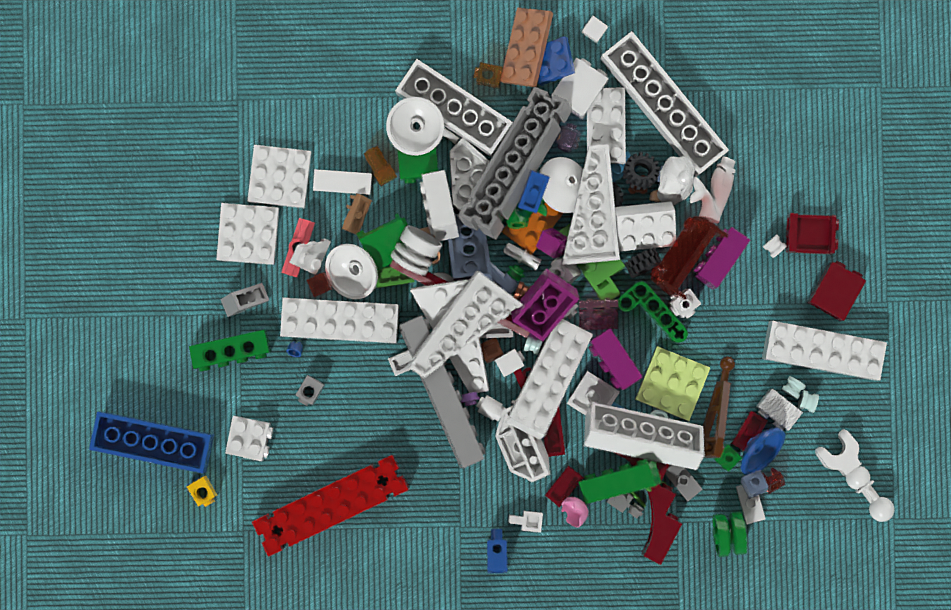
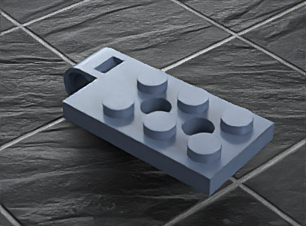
M454 214L459 237L448 239L453 280L471 279L475 272L479 271L493 282L487 236L483 234L480 228L474 230L464 225L458 217L459 214ZM464 228H470L472 233L469 236H464L461 234V231ZM466 246L474 248V252L471 254H466L463 250Z

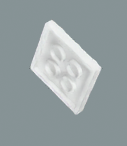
M254 145L248 202L305 208L312 152Z
M221 203L217 260L275 265L279 208Z

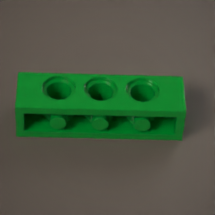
M267 330L189 346L193 369H199V372L211 370L210 366L218 364V368L229 366V362L235 360L237 364L247 362L248 358L253 356L256 359L266 358L267 353H271ZM247 342H252L254 345V349L250 353L245 350ZM229 346L235 348V354L232 357L226 354V349ZM210 350L216 352V358L213 361H210L207 357Z

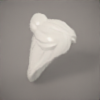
M684 156L670 157L665 162L660 171V186L657 191V197L661 202L672 201V204L676 205L688 198L692 193L695 168L689 159Z

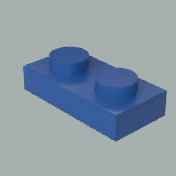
M530 170L518 207L537 213L550 177Z

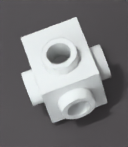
M556 258L551 263L552 267L549 270L571 285L582 274L581 271L576 267V264L561 265L563 258Z
M685 289L682 292L680 290L670 297L672 300L668 302L671 306L669 308L670 311L679 318L691 317L696 312L694 309L701 305V302L691 289Z

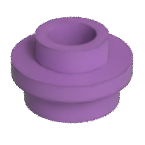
M477 392L463 394L461 403H465V406L477 404L476 401L480 400V397H477Z

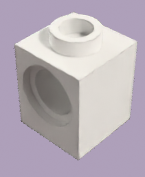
M515 349L495 360L504 377L523 367V362L526 361L521 351L516 352Z

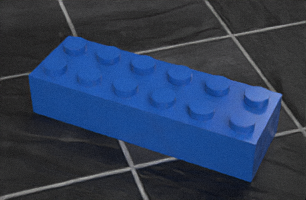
M100 411L96 414L89 450L198 473H206L214 434Z

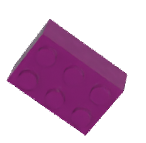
M733 227L727 230L724 229L718 234L715 239L718 241L717 244L710 246L705 253L707 257L705 261L699 262L694 269L696 272L694 277L712 290L719 287L750 242L749 238Z
M546 268L520 299L519 302L523 305L511 311L512 321L544 341L579 300L577 289Z
M607 329L589 342L591 346L588 349L594 357H599L601 360L599 365L605 373L609 372L612 377L609 380L615 389L624 390L643 377L611 329Z

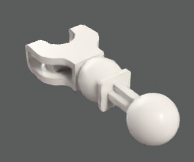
M843 429L838 434L843 445L839 455L830 454L824 447L815 449V454L825 468L840 471L843 476H846L847 484L852 489H855L856 493H863L870 503L869 512L873 519L885 522L892 518L895 511L893 503L888 498L879 497L871 486L874 481L870 480L869 471L865 467L860 466L861 463L858 460L859 444L847 430Z

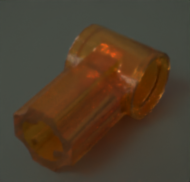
M378 145L363 153L373 169V174L380 186L397 178L390 163H387Z

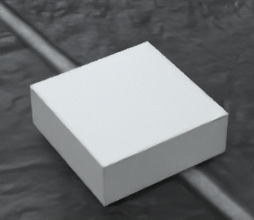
M592 16L582 30V33L597 43L608 29V26Z

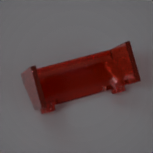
M693 216L692 218H687L683 224V230L660 264L656 265L651 271V280L670 296L683 300L687 299V296L681 293L678 288L714 236L728 238L729 236L705 217Z

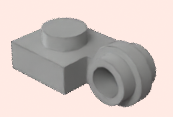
M628 493L608 498L606 501L622 513L628 507V513L635 518L643 515V508L636 503L633 505L629 504L633 497Z

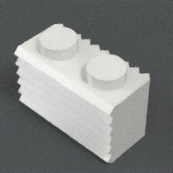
M769 389L756 405L759 409L758 413L765 419L770 417L775 421L773 425L781 430L789 431L803 413L774 389Z

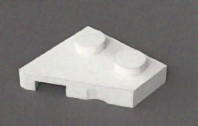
M321 239V242L311 241L307 244L297 245L289 263L316 275L331 241Z

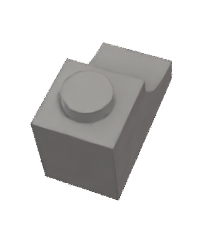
M263 283L230 293L220 300L227 317L266 303L269 301Z

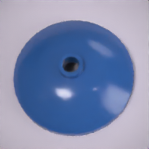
M771 428L752 437L747 442L741 460L742 473L748 475L765 469L781 450L785 441V432L780 428Z

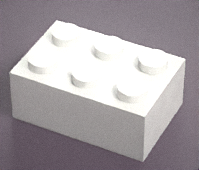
M445 170L422 175L423 182H420V188L431 236L435 235L438 241L459 237Z
M672 201L615 207L619 251L677 246L675 209Z

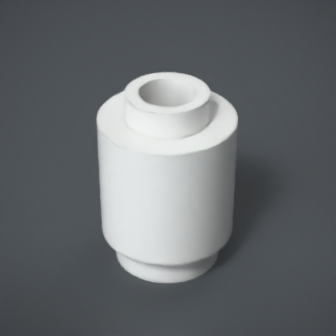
M488 395L486 398L481 397L476 405L479 408L477 412L496 421L500 420L502 411L506 409L502 406V403Z

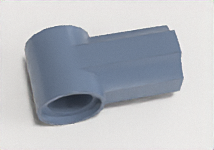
M490 262L493 283L510 295L518 284L509 275L501 272Z

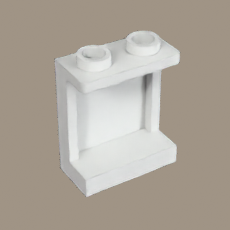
M576 58L573 62L575 73L562 78L552 93L551 98L553 95L566 99L572 109L571 113L583 120L588 109L604 85L607 84L609 78L606 77L607 74L601 69L595 70L592 68L591 63L587 60Z

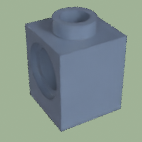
M761 470L742 477L741 484L749 499L767 492L768 485Z

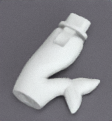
M722 157L721 163L717 164V168L713 172L710 192L696 176L694 177L693 186L695 191L690 197V203L702 200L699 214L700 219L710 223H719L733 185L736 171L734 169V160Z

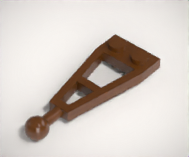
M725 356L720 361L722 369L720 381L716 382L703 423V458H720L724 451L723 443L731 385L728 382L730 371L735 367V361L730 356ZM716 413H718L715 437H709Z

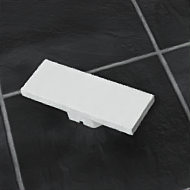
M315 169L313 191L370 195L372 173Z

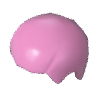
M567 497L562 502L561 511L567 513V523L579 528L588 518L589 511L586 504L576 497Z

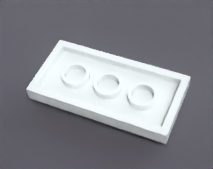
M602 88L587 111V151L589 146L609 144L610 164H626L625 88Z

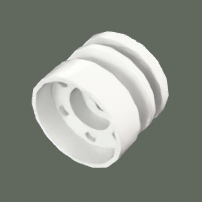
M406 226L400 237L405 244L397 243L395 246L396 250L392 251L391 257L407 270L420 275H426L429 270L428 267L432 265V261L428 257L435 258L442 244L427 232L413 226Z

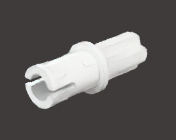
M510 243L504 248V253L518 260V263L522 262L537 270L541 259L527 253L526 249L523 251Z

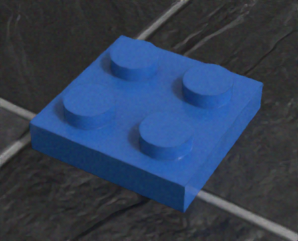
M563 36L546 43L538 78V84L541 86L575 73L567 37Z

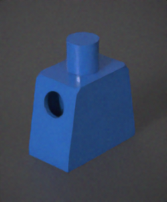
M491 529V540H487L488 573H507V540H503L502 529ZM495 546L500 547V553H494Z

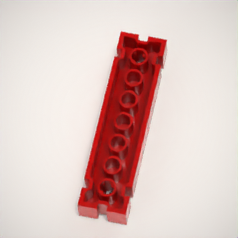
M394 454L379 460L380 466L376 468L371 464L273 511V517H270L268 513L252 521L258 536L263 534L265 538L262 545L267 556L269 557L282 551L285 548L283 545L285 543H288L290 547L389 499L387 495L392 492L395 497L408 491L410 488L404 476H398L396 472L400 467ZM380 475L388 478L386 481L387 485L379 483ZM276 525L278 528H283V531H281L282 535L275 532Z

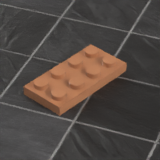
M517 8L500 81L502 83L537 87L553 18L551 11Z

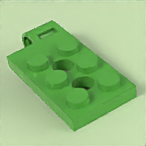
M571 223L559 232L568 237ZM621 259L576 264L604 305L620 295L611 277L625 268Z

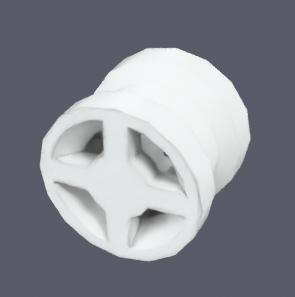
M775 235L763 246L765 250H769L772 258L787 247L785 243L780 241L778 235Z

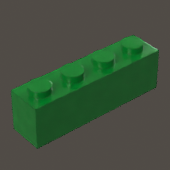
M648 459L637 461V465L630 466V463L621 465L619 470L613 471V468L601 471V475L596 476L595 473L585 475V479L579 482L585 504L654 487L662 483L655 460L648 462Z

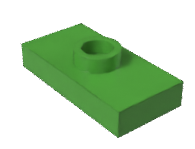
M390 266L377 271V288L415 282L413 278Z

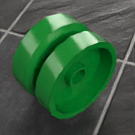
M730 513L728 521L724 514H714L712 517L713 539L718 557L729 556L731 548L735 555L746 554L747 537L742 513Z

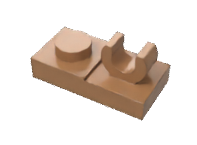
M356 193V196L350 195V198L354 199L351 206L346 205L350 211H348L342 229L355 235L360 232L372 201Z

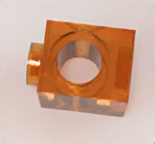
M480 62V66L475 67L473 78L477 79L476 84L499 89L503 67ZM485 71H490L493 73V77L485 79L482 74Z

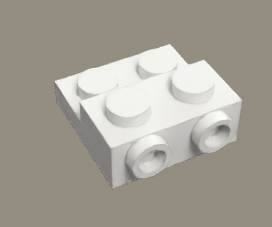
M233 416L225 454L264 461V458L268 457L270 448L267 446L268 439L272 438L273 434L271 423Z

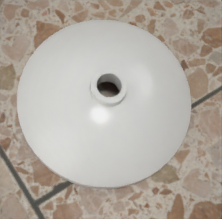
M409 97L401 100L391 109L386 122V130L391 143L399 151L408 155H422L433 150L441 141L444 133V119L438 107L431 101L421 97ZM415 122L420 124L419 129L413 127Z
M553 158L547 161L539 171V173L550 177L542 198L554 210L562 213L574 212L583 169L569 158Z
M342 244L335 247L328 254L325 263L326 275L332 287L339 294L350 299H362L372 293L377 285L378 272L374 260L364 249L353 244Z

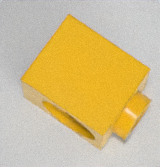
M207 476L187 486L198 506L204 505L206 507L215 502L214 497L218 496ZM201 487L206 488L208 491L206 498H202L199 495Z

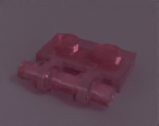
M588 298L585 301H579V308H586V310H579V327L584 330L618 329L617 309H610V307H618V299L610 300V298H604V300H593V298Z

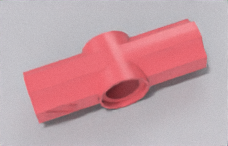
M299 218L281 273L298 278L301 268L289 262L294 254V245L296 243L307 244L310 241L315 226L314 222Z

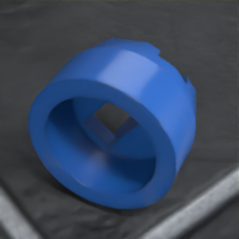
M292 341L288 345L286 352L293 357H300L303 352V345L300 342Z

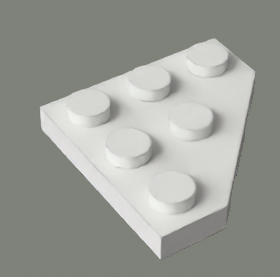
M464 138L450 150L452 206L459 212L465 203H471L470 194L490 162Z

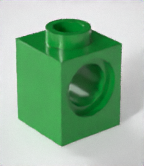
M724 444V451L721 457L713 459L725 471L729 472L742 457L730 445Z

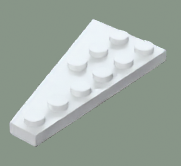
M609 144L588 147L561 265L620 260Z
M476 271L407 366L425 378L443 365L445 360L452 355L455 356L460 352V349L471 344L490 330L495 323L506 318L515 308L518 309L523 304L479 271Z
M469 280L411 288L413 296L433 330ZM479 337L471 344L460 349V352L455 356L452 355L450 357L469 393L489 391Z

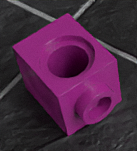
M554 228L542 231L536 247L553 259L564 256L568 237Z

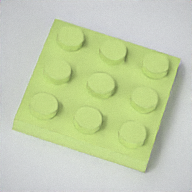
M656 346L635 400L690 421L710 367Z

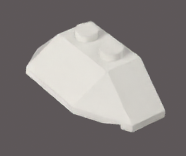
M511 406L502 411L495 437L510 472L535 482L550 475L549 456L542 439L539 440L506 423L513 408Z

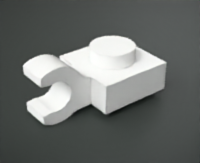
M523 511V516L509 515L508 522L522 525V531L541 533L543 513Z

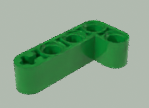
M645 282L634 284L618 298L617 307L620 311L628 312L640 304L671 341L680 343L687 339V329ZM639 285L645 288L643 296H639L635 292L636 287ZM623 298H628L631 302V306L627 309L621 306ZM650 300H655L658 304L657 309L654 311L648 307ZM663 314L670 317L668 325H664L661 322ZM676 323L674 329L676 331H682V338H675V331L673 329H670L668 331L667 328L673 326V324Z

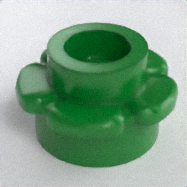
M516 264L509 266L510 269L507 274L513 279L520 281L522 277H525L523 274L524 269Z

